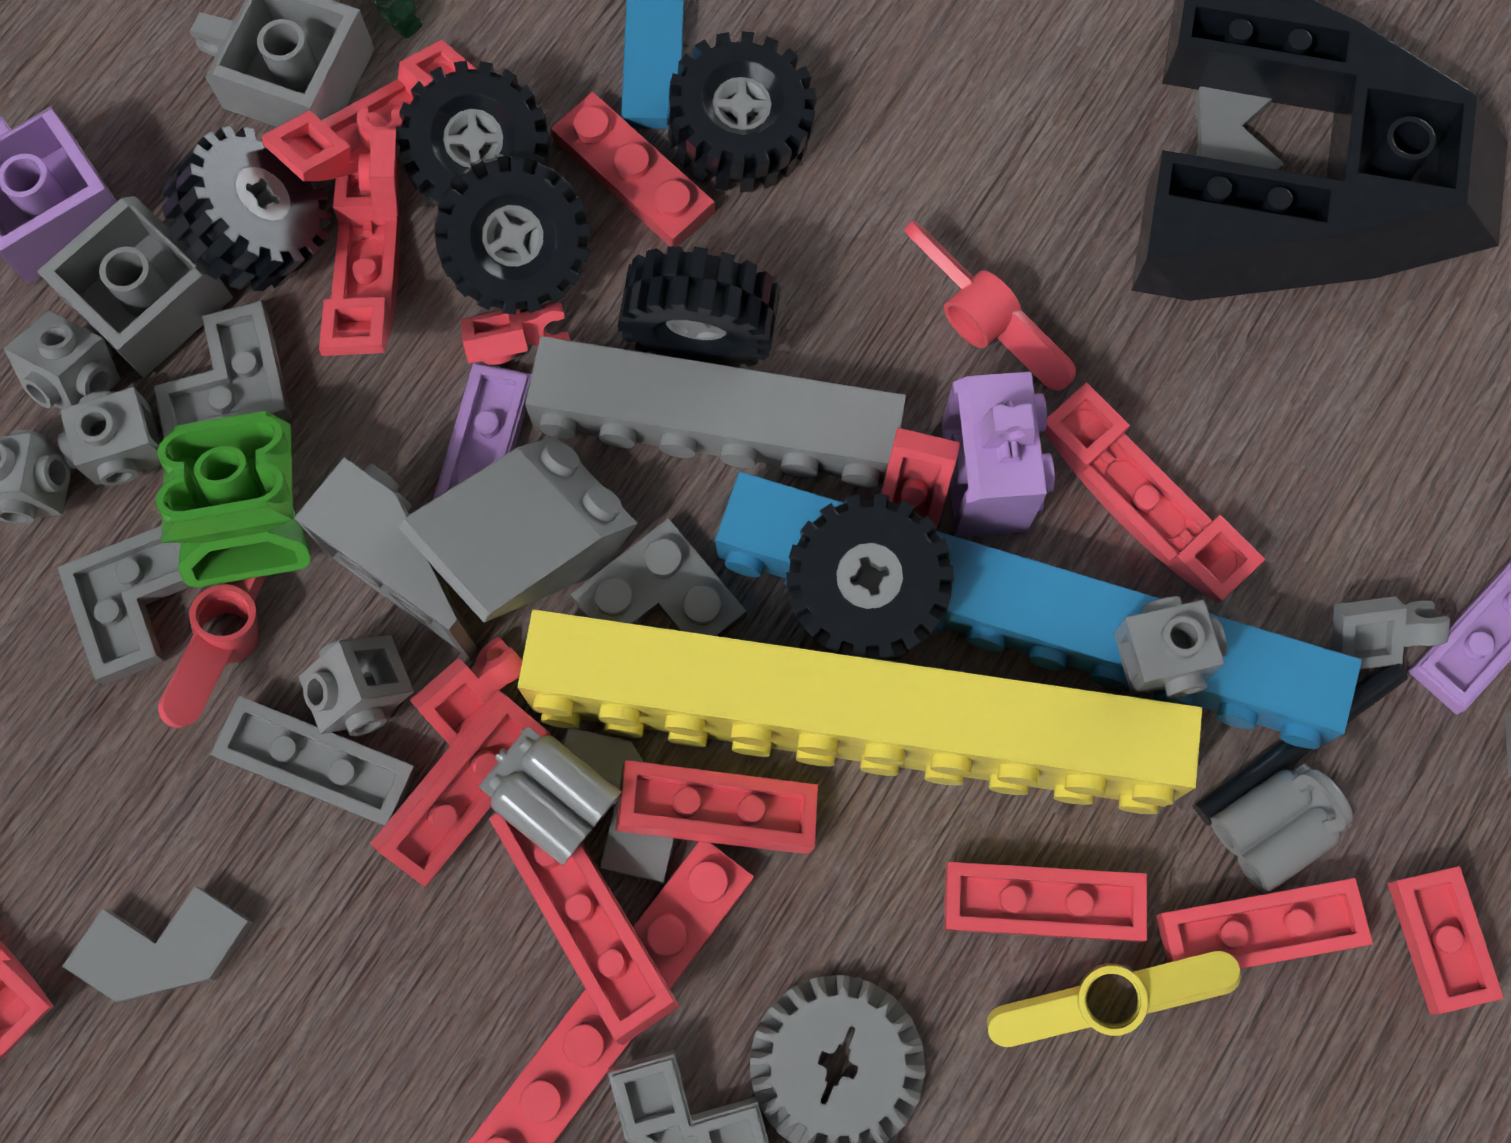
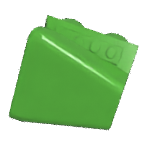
M260 411L174 426L171 434L167 435L158 447L157 454L164 469L163 486L158 491L155 502L157 510L162 517L161 543H181L178 567L184 583L194 588L306 568L310 563V547L301 525L294 519L296 514L293 509L291 424L267 411Z

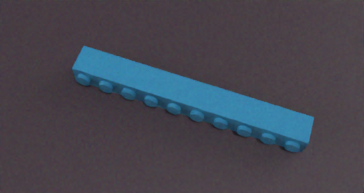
M739 471L715 539L718 558L726 560L724 565L738 574L748 577H760L761 572L784 578V584L787 586L786 572H789L790 568L788 557L792 545H797L801 538L800 530L808 520L813 523L821 516L819 510L830 503L834 507L844 503ZM936 531L941 539L945 538L950 550L949 559L951 566L953 565L954 581L946 614L940 626L933 633H941L942 629L946 628L967 635V642L980 649L1002 652L1004 647L1029 654L1028 660L1039 667L1054 671H1064L1066 666L1091 673L1090 679L1103 687L1115 690H1127L1129 688L1113 634L1125 617L1142 614V606L1160 598ZM1209 613L1210 618H1217L1223 627L1227 642V654L1225 657H1222L1224 665L1209 680H1206L1208 688L1179 698H1168L1166 690L1153 692V699L1156 701L1199 706L1217 712L1216 719L1229 726L1241 729H1254L1257 724L1280 731V739L1288 744L1307 749H1318L1320 744L1327 745L1345 734L1362 659Z

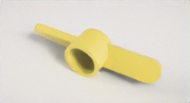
M1223 951L1209 952L1134 972L1119 964H1101L1088 971L1079 986L996 1007L987 1018L988 1034L995 1044L1002 1047H1013L1090 1027L1109 1036L1124 1035L1135 1030L1142 1023L1146 1014L1231 993L1240 983V967L1232 955ZM1102 975H1121L1127 978L1136 989V1009L1130 1018L1121 1023L1109 1024L1102 1022L1092 1014L1088 1007L1087 993L1089 987Z

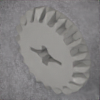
M846 975L816 977L786 991L771 1005L759 1023L750 1054L751 1083L755 1097L757 1096L759 1107L774 1129L791 1143H887L906 1126L919 1103L926 1073L923 1043L911 1016L895 997L872 982ZM852 1027L853 1034L848 1045L850 1049L848 1061L857 1066L856 1073L852 1079L842 1076L838 1080L837 1085L832 1086L826 1102L821 1103V1098L827 1085L825 1081L827 1069L818 1064L819 1056L822 1052L833 1054L837 1050L838 1045L843 1044L848 1029Z

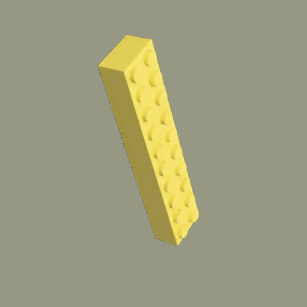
M532 609L517 688L533 712L542 714L541 722L547 725L577 729L579 728L580 720L605 723V732L628 738H642L644 729L669 733L668 741L671 743L699 748L706 747L707 739L733 743L732 751L756 757H769L771 748L797 752L796 761L815 766H834L835 758L860 761V770L863 772L883 776H897L899 774V767L925 771L924 779L926 781L943 785H963L964 777L988 780L989 790L1010 795H1027L1028 788L1035 787L1054 790L1053 799L1070 804H1093L1094 796L1119 800L1118 808L1120 810L1138 814H1158L1159 806L1172 805L1175 800L1196 788L1202 707Z

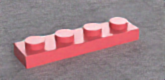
M496 813L489 818L491 824L614 1040L624 1045L680 1007L585 845L582 843L564 866H562L499 814Z

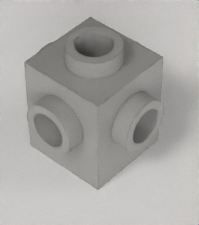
M49 310L3 348L23 389L35 402L45 408L55 406L63 409L79 404L80 399L95 392L109 391L121 380L110 356L112 354L111 345L93 327L87 325L81 327Z
M134 387L115 393L110 391L91 393L81 398L79 404L60 409L65 429L64 433L58 435L62 456L70 469L77 468L96 485L114 486L125 484L137 478L138 472L161 465L157 451L162 438L154 409Z
M14 430L9 433V436L0 437V521L28 525L32 524L35 518L63 515L71 469L66 464L61 450L49 444V439L43 434L30 430Z
M1173 596L1152 601L1141 607L1142 614L1125 617L1113 634L1132 697L1166 690L1168 698H1179L1203 691L1208 688L1206 680H1209L1224 665L1222 657H1225L1227 654V642L1223 627L1217 618H1210L1205 600L1182 604L1179 596Z
M391 635L358 639L346 638L324 646L318 652L320 658L298 676L303 687L305 702L312 711L320 734L348 730L350 736H360L373 732L386 724V714L414 693Z

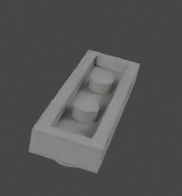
M239 695L210 753L211 756L382 826H385L405 802L419 771L414 765L334 733L320 734L318 727Z

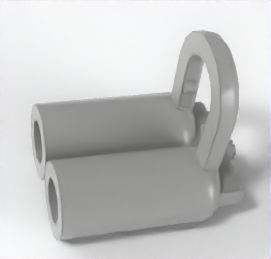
M527 727L520 732L521 735L508 751L504 748L499 751L500 754H497L495 757L498 763L478 787L491 797V807L497 814L564 866L592 829L615 803L622 791L556 738L550 735L541 737L531 728Z
M1304 763L1294 771L1280 770L1211 817V826L1221 843L1238 857V863L1252 885L1261 893L1269 894L1332 850L1339 843L1340 833L1351 826L1353 813L1347 798L1334 781L1322 772L1312 770L1310 766Z

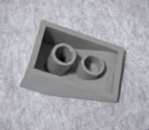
M554 436L515 448L405 517L398 528L485 623L593 577L606 567L638 523L622 507L619 498L612 491L603 487L580 463L576 452L566 444L561 443Z
M344 457L296 514L294 519L327 556L471 659L478 651V648L443 577L398 528L402 520L409 515L408 512L413 506L397 492L400 488L398 483L380 468L369 463L362 470Z

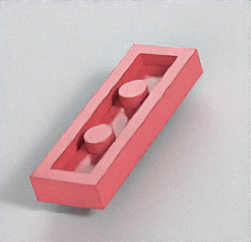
M593 91L551 127L553 140L668 246H679L715 213V201Z
M496 690L370 844L377 852L422 886L426 887L491 807V797L478 786L498 763L495 757L497 754H500L499 751L502 748L508 751L521 735L520 732L527 727L531 728L541 737L551 733L509 697Z
M625 760L622 766L620 790L622 793L618 800L616 831L801 854H809L815 848L817 784Z
M947 862L945 864L943 931L1145 942L1147 941V874Z
M1356 878L1156 915L1167 963L1209 952L1223 951L1232 955L1237 960L1240 969L1373 945Z

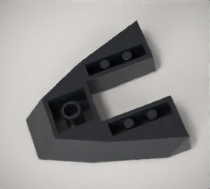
M1174 0L1162 84L1199 90L1202 86L1270 98L1273 103L1334 113L1326 178L1162 150L1146 188L1131 291L1194 301L1367 280L1499 246L1508 142L1476 94L1365 24L1314 0Z

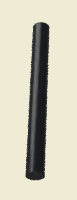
M1399 663L1381 666L1356 685L1347 724L1408 679L1406 671ZM1281 740L1195 803L1193 809L1203 822L1210 826L1212 825L1211 817L1276 772L1286 770L1313 749L1297 747Z

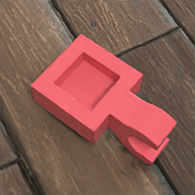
M361 107L357 113L359 139L365 147L370 149V154H359L360 191H371L374 216H398L400 166L396 127L403 126V121L399 115L400 109H392V120L383 127H377L370 123L368 108Z
M545 303L541 305L542 310L529 313V311L521 313L520 309H516V315L503 314L501 310L461 319L462 342L468 364L480 361L488 365L508 362L514 359L517 353L528 351L527 344H534L538 347L540 336L570 341L568 332L553 335L544 330L548 323L565 319L562 303Z
M498 636L483 647L471 669L458 657L409 701L451 746L496 690L499 691L520 676L522 659Z

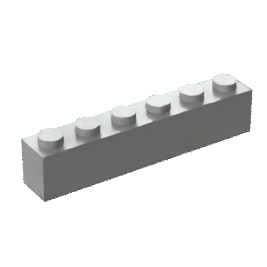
M540 336L525 406L532 425L538 427L544 434L552 437L573 438L575 433L597 436L601 442L617 448H632L635 446V443L658 446L663 453L678 458H692L696 453L719 456L722 462L734 467L752 468L756 466V463L780 466L784 473L795 477L812 478L817 476V473L841 476L843 482L852 486L872 488L878 486V483H884L897 427L901 428L906 395Z

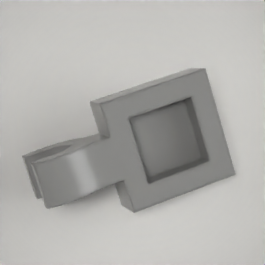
M1396 596L1334 604L1331 650L1362 659L1360 669L1396 665L1398 663L1403 664L1404 647L1418 645L1437 646L1447 643L1450 619L1447 616L1434 618L1435 604L1432 601H1414L1404 605Z

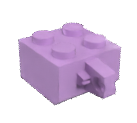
M51 106L12 129L5 119L0 116V256L29 284L41 277L37 271L117 202L74 136Z
M1032 372L966 376L956 380L952 384L941 422L943 438L960 442L956 464L949 485L954 536L968 537L1028 532L1037 512L1043 511L1044 499L1047 492H1053L1055 482L1052 456L1050 453L1042 454L1039 432L1045 431L1047 425L1045 397L1043 393L1034 394Z

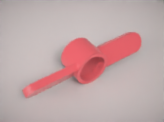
M911 220L904 228L905 233L961 288L944 304V312L948 321L961 337L978 348H986L997 338L1051 390H1063L1074 381L1076 368L1072 360L1021 310L1015 294L1000 278L988 271H979L973 277L919 223Z
M267 576L212 586L202 591L193 600L189 611L193 636L158 704L160 718L165 724L173 728H184L194 723L201 715L225 664L239 662L247 658L255 650L259 642V626L254 601ZM222 614H235L247 621L239 631L226 636L213 635L203 630V627L209 620Z

